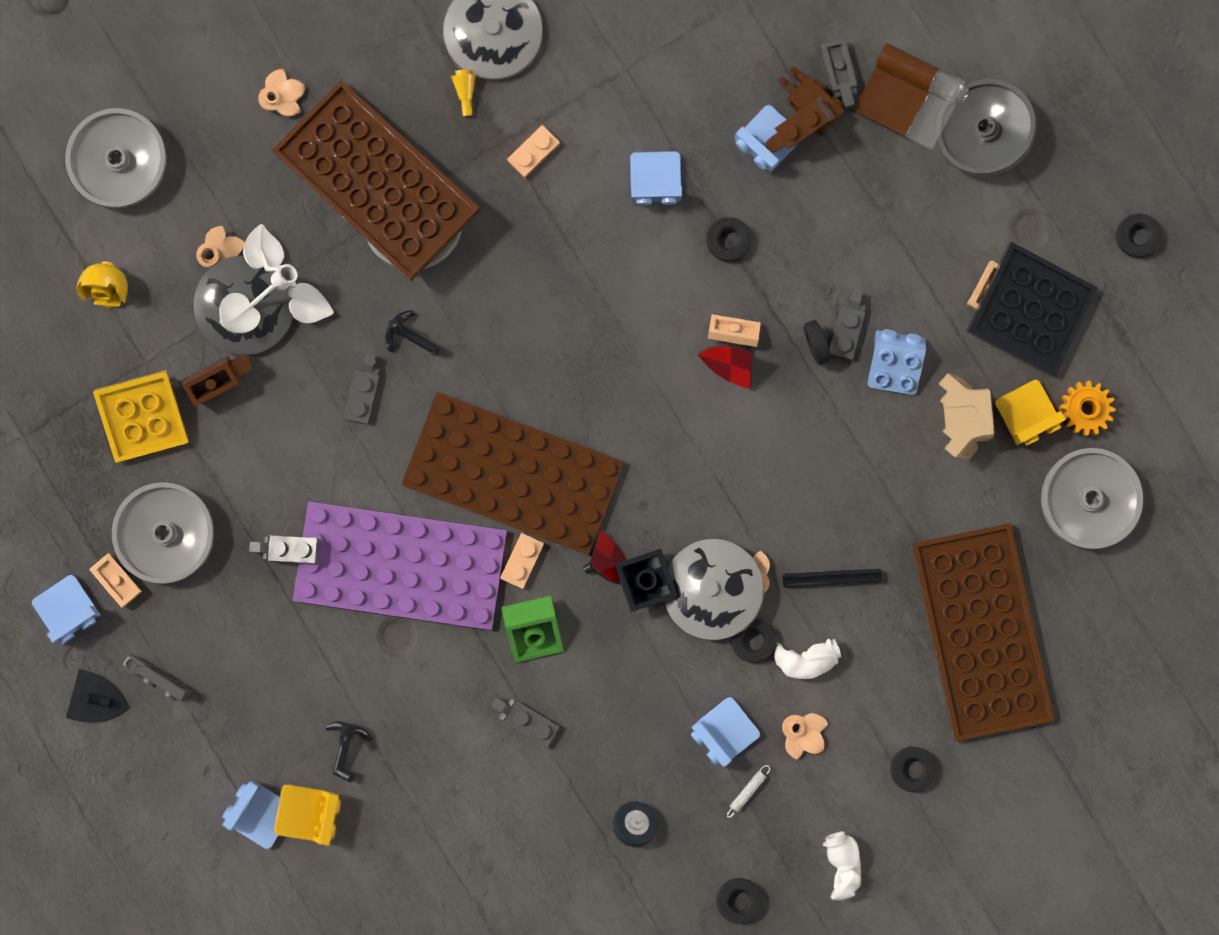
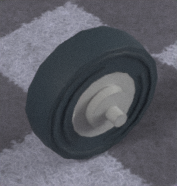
M638 801L628 802L622 805L614 814L612 822L613 832L624 845L642 847L648 844L657 833V816L653 809L645 803Z

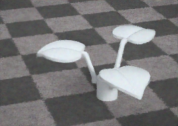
M263 224L257 226L245 241L244 257L250 267L254 269L264 267L265 271L274 272L271 276L272 284L251 303L243 294L231 293L222 300L219 309L222 326L233 333H246L253 330L260 321V314L253 307L274 288L285 290L289 287L288 295L292 298L289 302V310L293 317L302 323H315L331 316L334 312L325 297L309 284L299 283L296 285V269L289 264L280 265L284 259L282 246L266 230Z

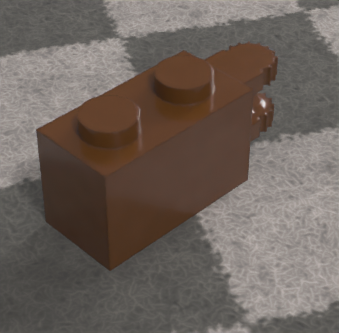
M793 66L789 72L801 84L798 88H795L783 77L778 80L782 88L789 94L786 103L798 112L814 100L822 97L836 117L816 131L822 137L843 116V105L836 97H830L825 92L826 88L819 80H813L810 76L806 78Z
M820 97L775 127L777 133L766 141L765 147L773 153L785 146L790 149L836 117L824 99Z
M244 354L231 360L229 356H226L185 377L182 386L194 407L238 385L240 376L251 370L250 368H252L251 365L253 364L252 357Z

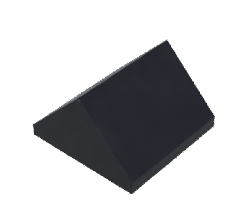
M662 549L614 564L630 612L647 608L678 596Z

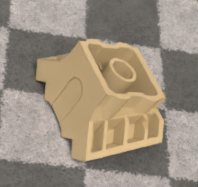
M948 373L939 383L947 391L940 400L944 404L946 428L943 432L952 439L944 449L955 458L970 460L978 450L977 442L993 439L994 427L990 390L988 388L972 390V386L962 377Z

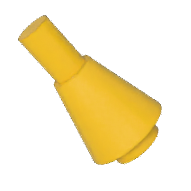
M470 69L455 71L456 75L451 76L461 100L463 116L473 115L471 99L476 74H471Z

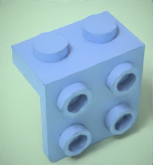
M766 105L745 128L742 126L736 132L734 138L735 144L744 153L748 152L755 158L754 162L761 169H767L770 173L797 146L795 145L790 149L785 146L774 153L765 147L766 141L777 133L775 127L786 120L771 105Z
M635 152L631 154V203L637 202V205H651L652 202H662L663 205H673L681 202L682 186L680 154L678 152Z
M889 329L883 331L876 330L868 386L875 389L914 395L917 392L926 353L925 338H921L917 334H897Z
M73 575L65 577L32 600L33 607L50 631L47 635L52 643L61 642V644L68 642L75 636L74 632L80 628L85 630L96 622L95 618L101 615L77 578Z
M731 697L723 700L691 726L694 730L691 736L699 746L703 743L710 750L707 756L715 766L720 763L722 767H725L731 762V759L760 736L758 729Z
M254 780L249 781L248 785L243 783L236 794L239 797L238 801L234 806L230 804L222 816L225 819L222 826L230 831L235 829L263 848L269 849L279 836L274 833V826L280 797Z

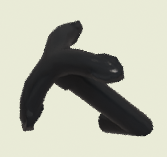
M413 310L397 314L388 322L385 342L389 352H394V334L420 346L431 355L438 354L439 349L436 344L406 328L401 323L415 315Z
M334 721L325 726L326 730H342L332 774L347 782H352L355 774L344 769L351 739H353L354 734H358L361 738L371 741L372 738L368 731L361 726L343 721Z

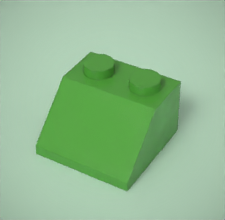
M551 596L502 607L505 627L515 663L564 652Z

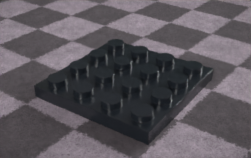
M1010 242L966 332L1047 375L1055 377L1098 287L1027 249Z

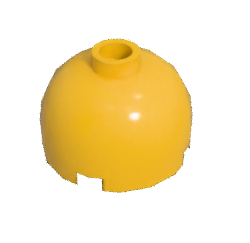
M104 261L88 266L82 272L77 283L76 292L85 301L87 297L94 299L93 304L119 307L121 302H126L128 283L126 276L120 269L116 268L115 264Z

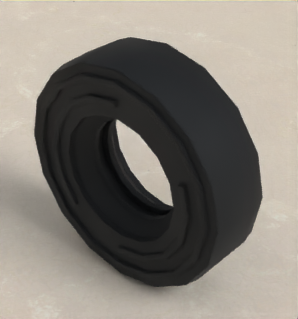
M1136 213L1129 215L1121 221L1117 228V244L1122 252L1130 257H1147L1156 251L1161 243L1162 233L1160 225L1147 214ZM1133 227H1143L1147 231L1148 240L1146 243L1136 245L1130 240L1129 234Z
M724 217L716 220L710 226L707 233V246L710 253L715 258L724 262H733L741 259L751 245V234L748 227L741 220L734 217ZM731 230L737 234L738 244L734 248L727 249L720 244L719 236L723 231Z
M816 320L805 323L803 325L805 337L815 362L818 365L829 362L831 360L830 351L819 323Z
M755 618L744 631L731 637V646L734 653L741 660L748 663H758L766 660L773 653L776 646V636L773 628L766 621ZM751 630L759 632L763 637V644L757 650H750L744 644V636Z
M911 746L903 748L895 754L891 761L890 772L893 781L898 787L905 791L918 792L931 785L935 778L936 766L929 752L922 748ZM915 759L922 764L923 771L917 779H909L904 774L903 768L908 760Z
M735 878L725 882L719 889L716 897L717 908L721 916L734 924H746L753 920L760 912L762 905L761 894L757 886L743 878ZM736 891L744 892L749 898L748 906L742 911L732 909L729 904L730 896Z

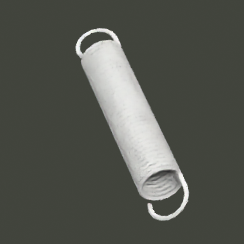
M762 768L730 805V811L733 808L739 812L767 778L761 772Z

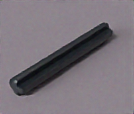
M881 569L787 573L782 576L783 587L875 583L882 581Z

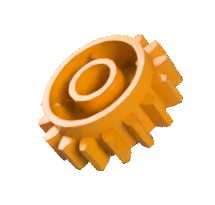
M1087 381L1085 387H1083L1081 382L1075 384L1076 390L1069 387L1067 389L1069 396L1063 395L1061 397L1065 403L1060 405L1059 409L1064 411L1063 415L1067 421L1065 427L1072 426L1074 434L1082 431L1083 436H1088L1091 430L1093 435H1097L1099 433L1098 427L1105 430L1108 428L1105 421H1113L1109 413L1116 411V408L1110 407L1109 404L1114 401V398L1107 399L1106 395L1109 390L1100 391V383L1092 387L1091 381ZM1083 403L1091 405V415L1083 413L1081 409Z

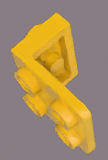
M1033 380L995 401V406L1016 445L1024 442L1028 446L1039 440L1038 434L1047 431L1049 435L1062 428L1060 423L1066 420L1062 411L1056 413L1038 380Z
M284 785L281 790L274 833L279 836L312 840L318 844L329 846L330 840H333L336 832L334 819L335 814H338L340 811L341 801L338 799L339 795L331 791Z

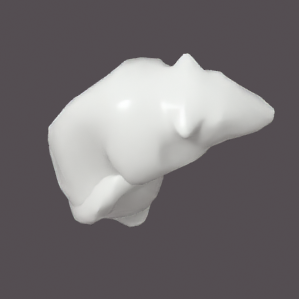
M827 639L826 643L814 644L807 652H802V655L793 650H785L779 643H776L774 651L776 665L782 669L786 676L797 679L817 677L832 669L838 663V659L842 658L835 639Z
M837 832L827 836L823 846L828 847L827 856L829 862L838 869L835 875L834 891L831 898L833 900H846L855 895L854 892L861 885V861L859 848L854 838L845 835V832Z

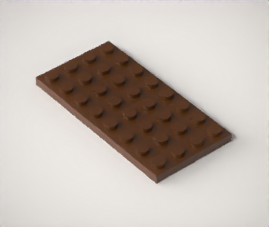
M342 80L272 149V152L410 282L481 211L478 205Z
M436 392L401 485L589 556L624 461Z
M1011 523L912 543L913 555L954 741L1054 721Z

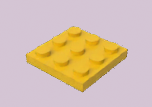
M167 370L93 391L115 463L189 442Z

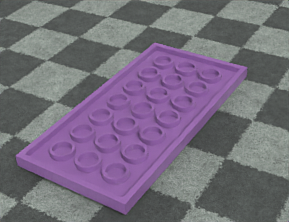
M308 502L303 537L320 539L319 563H298L293 601L492 630L507 530Z

